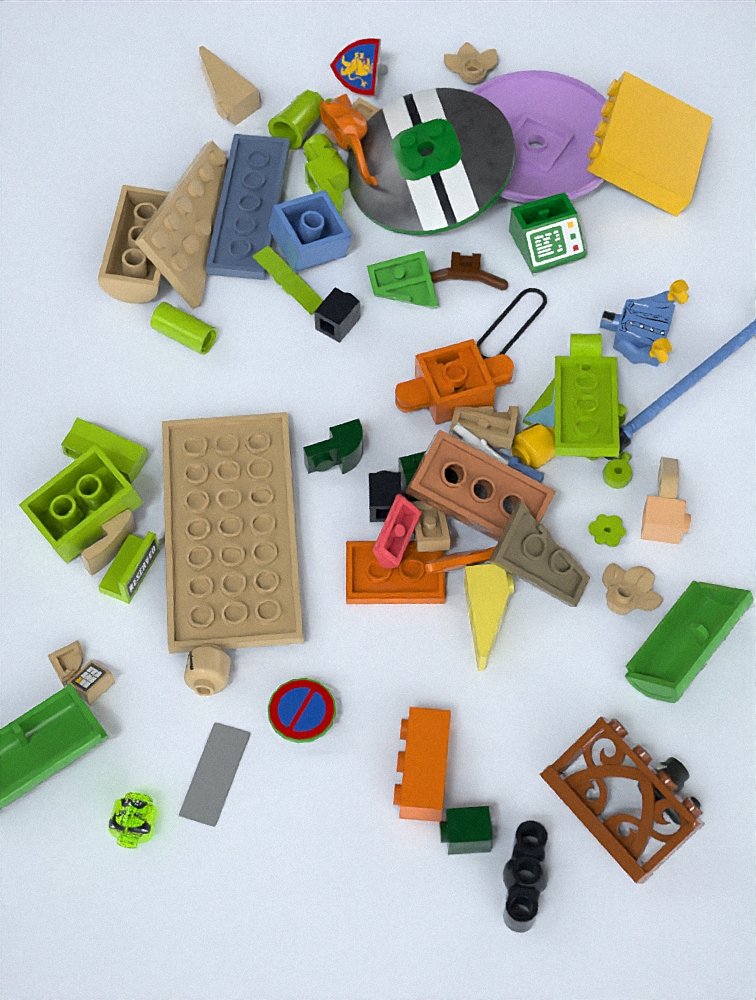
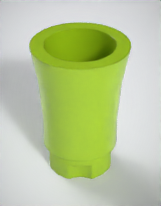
M309 89L304 90L282 112L270 119L268 130L271 137L289 138L290 150L298 149L311 127L320 118L319 102L324 101L322 96L318 92H313Z

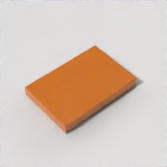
M346 541V604H445V572L426 573L424 567L425 563L444 556V550L417 552L416 542L409 541L397 568L384 569L380 566L373 552L376 541Z

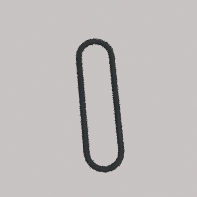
M537 288L523 290L478 340L476 345L479 351L483 341L526 293L535 292L539 294L543 299V303L498 355L505 354L547 304L545 293ZM481 353L483 359L490 358Z

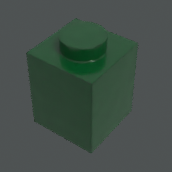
M489 806L446 808L445 821H439L440 843H447L448 855L491 852L493 839Z

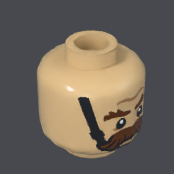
M211 643L202 644L189 652L184 673L186 685L200 696H211L221 692L226 688L231 666L228 654L220 646Z

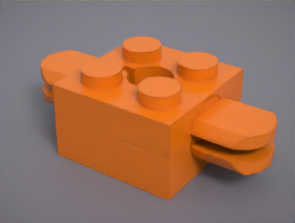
M474 339L415 355L416 379L396 385L395 404L403 413L428 407L435 425L451 421L456 406H470L473 408L492 406L494 408L496 387L512 382L513 361L505 354L483 359Z

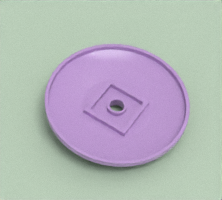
M526 70L497 76L484 82L472 91L492 102L504 114L514 136L516 147L514 169L506 188L500 195L501 197L517 202L530 203L565 192L569 200H572L592 191L605 181L587 171L590 160L587 157V153L593 142L596 141V137L593 134L598 123L602 120L603 116L600 115V111L607 100L597 90L568 75L550 71ZM535 142H538V143L542 144L543 146H541V147H533V146H531L530 144H534Z

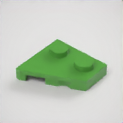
M425 251L367 266L375 297L434 309L439 308Z

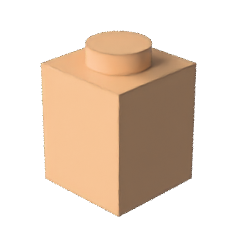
M647 495L643 510L640 539L679 544L682 534L689 532L691 514L685 513L686 501Z

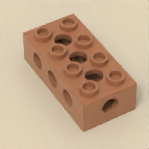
M439 430L434 435L405 493L497 542L511 516L503 508L504 500L510 501L514 507L517 502H523L530 510L529 513L540 524L556 492L442 430ZM445 470H452L456 473L458 478L456 484L446 480ZM474 485H480L485 489V499H480L475 495Z

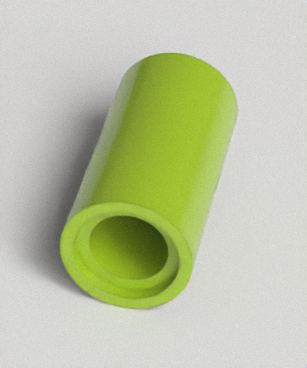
M162 302L157 306L150 321L152 329L201 355H205L211 350L217 338V328L167 302Z

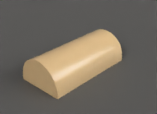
M122 185L98 275L100 287L111 297L133 304L146 303L156 297L162 273L138 247L135 240L170 192Z

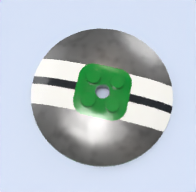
M432 88L407 94L387 104L367 121V133L360 141L368 172L371 176H375L377 185H367L365 183L351 147L347 159V168L349 169L348 187L362 213L372 222L387 230L408 235H429L455 229L486 211L506 188L511 178L516 158V147L512 129L504 114L492 102L473 92L455 88ZM425 149H434L430 155H420Z

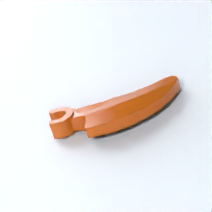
M495 547L484 550L456 552L438 557L424 564L425 572L440 573L463 569L465 566H474L489 561Z

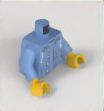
M680 279L674 281L670 285L669 290L657 295L641 299H628L625 302L621 315L604 310L599 328L616 332L613 348L619 351L632 364L647 363L658 367L659 362L665 363L669 357L666 352L673 351L667 335L676 306L674 305V300L679 304L686 303L689 298L686 293L689 290V286L684 280Z

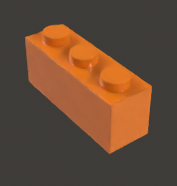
M409 707L408 719H401L400 739L406 740L405 751H398L396 772H402L403 777L402 784H395L393 805L400 806L399 818L434 822L442 821L451 710Z

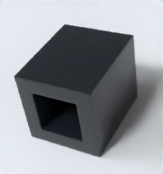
M335 287L314 311L315 329L340 343L360 320V300L353 294L343 292Z
M382 470L377 473H369V522H385L396 495L401 494V472Z

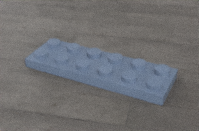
M234 134L206 263L207 275L265 280L267 271L252 256L265 247L269 246L271 248L273 235L268 225L273 205L280 203L290 150L289 138Z

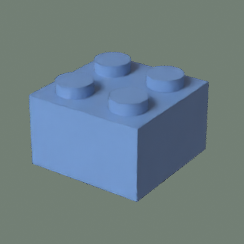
M326 190L273 205L268 228L293 272L346 256L352 234Z

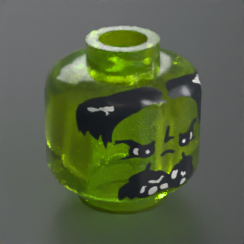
M128 792L125 794V797L115 800L108 824V832L117 839L116 843L119 846L136 849L138 844L147 843L152 839L158 817V809L152 803L153 800L149 796Z

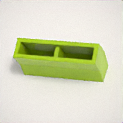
M78 417L70 432L61 443L64 455L75 460L97 444L130 484L133 483L150 454L145 447Z

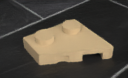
M456 406L449 433L453 431L460 438H463L453 430L454 426L459 422L480 440L484 438L488 441V445L510 450L519 407L509 406L508 412H493L492 406H480L477 408Z

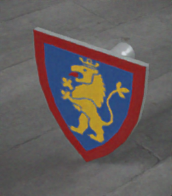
M360 39L349 44L338 53L330 67L344 87L354 93L376 96L378 75L385 76L388 73V67L379 64L382 39Z

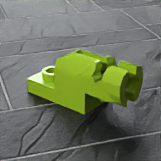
M319 133L309 138L303 145L306 151L303 154L308 163H305V182L313 194L326 190L342 217V205L344 204L342 192L349 188V169L339 156L338 151L335 148H331L333 145L327 136Z

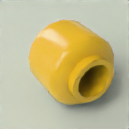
M541 423L529 425L514 436L513 446L511 447L512 455L520 458L522 463L533 469L542 467L556 457L554 456V429L550 426L546 427Z

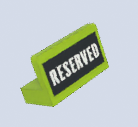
M149 531L144 539L132 534L127 536L98 586L100 593L130 604L159 553L155 533Z

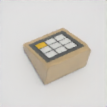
M90 660L67 682V685L71 684L79 696L91 706L115 681L113 674L109 670Z

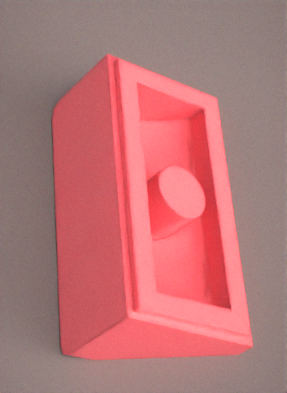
M401 494L396 495L373 547V552L380 566L384 569L397 568L422 513Z

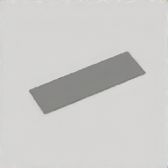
M217 722L214 723L179 812L180 817L216 827L250 737V732Z

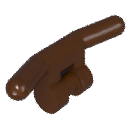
M452 252L450 267L430 272L433 284L449 279L479 281L501 291H505L509 285L507 280L480 270V253H472V256L460 255L461 252Z

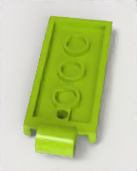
M571 333L570 356H555L554 456L619 457L617 357L601 356V333Z

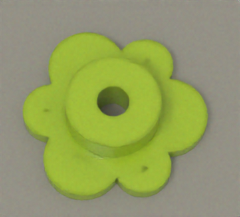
M600 514L597 516L596 521L591 522L588 526V532L595 536V543L599 545L605 543L609 547L619 545L621 538L626 534V529L621 526L622 519L617 515L607 517L604 514Z

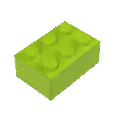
M95 444L18 505L67 564L103 536L101 525L128 508L133 512L143 504V501L132 485L98 445Z

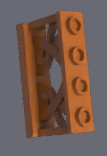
M600 716L568 750L539 775L635 883L644 884L669 857L705 825L699 818L703 812L689 797L683 800L674 791L678 785L665 771L662 770L658 773L649 764L653 758L641 745L637 744L634 747L625 738L629 732L617 719L613 718L609 721L607 718ZM600 739L611 740L616 748L615 755L612 757L606 756L604 748H602L600 751V761L603 765L596 766L592 757L593 745ZM583 754L588 768L567 777L563 772ZM626 755L638 768L622 765ZM617 777L639 781L642 795L641 820L626 814L614 815L606 820L601 816L608 801V789L603 778ZM595 780L599 787L600 795L597 800L590 801L586 796V792L590 788L596 790L590 782ZM654 785L667 799H661L656 802ZM671 808L679 814L681 824L678 831L674 834L664 835L653 829L654 822L661 825L672 823L666 821L663 817V812ZM623 822H629L637 826L638 831L636 832L629 828V835L622 837L619 833V826ZM650 837L666 843L645 864L640 859Z

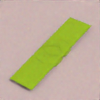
M269 246L252 256L274 278V281L279 286L281 285L282 289L288 295H291L310 315L314 314V311L324 301Z

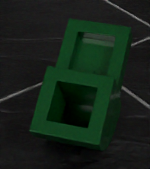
M359 418L330 427L328 440L303 447L304 464L308 474L316 471H327L333 466L339 465L343 475L358 465L363 455V429Z

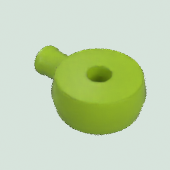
M622 452L619 459L609 461L603 468V479L608 486L620 489L626 487L632 480V468L628 464L631 459L629 453Z

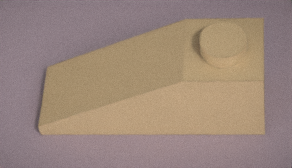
M203 45L199 47L201 69L215 109L221 118L229 120L236 126L260 109L258 88Z

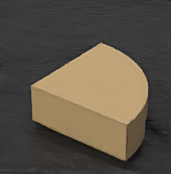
M79 640L48 655L63 687L81 670L83 651Z

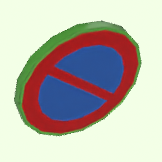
M308 678L292 679L280 685L271 695L267 706L268 719L273 730L283 739L295 743L313 742L323 737L333 726L336 717L335 699L330 690L319 681Z

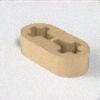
M661 457L657 483L658 497L676 499L679 480L678 459Z

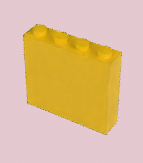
M625 71L618 80L613 79L606 91V95L609 98L601 108L600 115L603 117L593 134L596 137V141L593 142L587 153V157L590 158L587 171L677 217L692 200L713 117Z

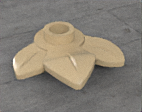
M468 42L462 45L457 55L444 54L445 66L450 71L458 73L459 77L467 83L481 82L485 78L486 72L493 69L498 60L496 49H488L479 53Z
M615 563L609 564L602 576V582L608 589L606 593L608 608L619 615L629 614L634 609L652 611L658 608L663 602V598L651 590L655 580L653 572L642 566L631 567L628 571H625Z

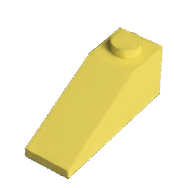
M495 564L465 566L464 588L478 671H483L486 668L508 607L509 594H514L512 574H506L504 569Z

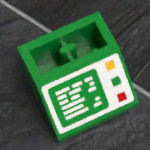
M565 192L511 208L509 232L532 274L586 257L578 214Z

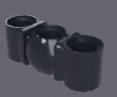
M534 820L522 822L517 827L512 856L505 864L502 872L503 882L507 888L503 920L511 931L517 933H524L534 926L539 909L540 894L546 889L549 880L548 870L544 864L548 834L545 827L540 822ZM531 836L538 840L539 845L528 847L523 844L521 839ZM526 870L531 872L535 879L531 882H523L517 877L516 873ZM516 905L525 906L529 910L530 915L525 918H519L513 914L511 908Z

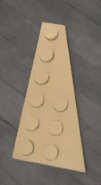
M213 140L204 144L135 240L138 247L192 309L200 306L207 276L206 263L228 159L224 152L219 149Z

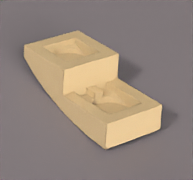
M129 508L101 525L104 538L80 552L84 567L91 577L116 557L127 536L133 533L135 525Z

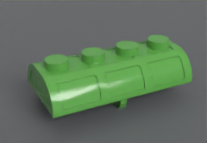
M693 580L625 667L628 672L625 678L636 690L647 697L668 703L678 702L721 643L728 637L737 622L753 604L754 599L751 591Z
M71 684L0 729V810L23 794L34 789L35 786L62 768L70 765L71 762L100 743L109 739L105 730Z

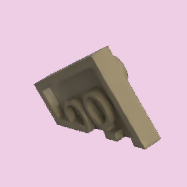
M517 502L489 562L568 606L577 607L590 577L565 549H561L551 538L550 532L544 525L539 524L533 518L527 506L523 502Z

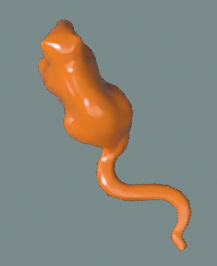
M347 94L338 96L331 102L320 101L321 120L332 133L337 145L341 149L352 147L363 180L367 185H377L375 176H371L368 172L360 142L367 133V122L364 116L352 107Z

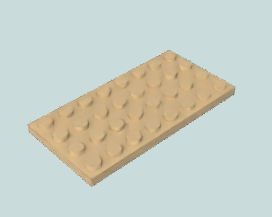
M287 412L162 421L169 654L190 652L194 648L207 643L216 644L223 650L304 643Z

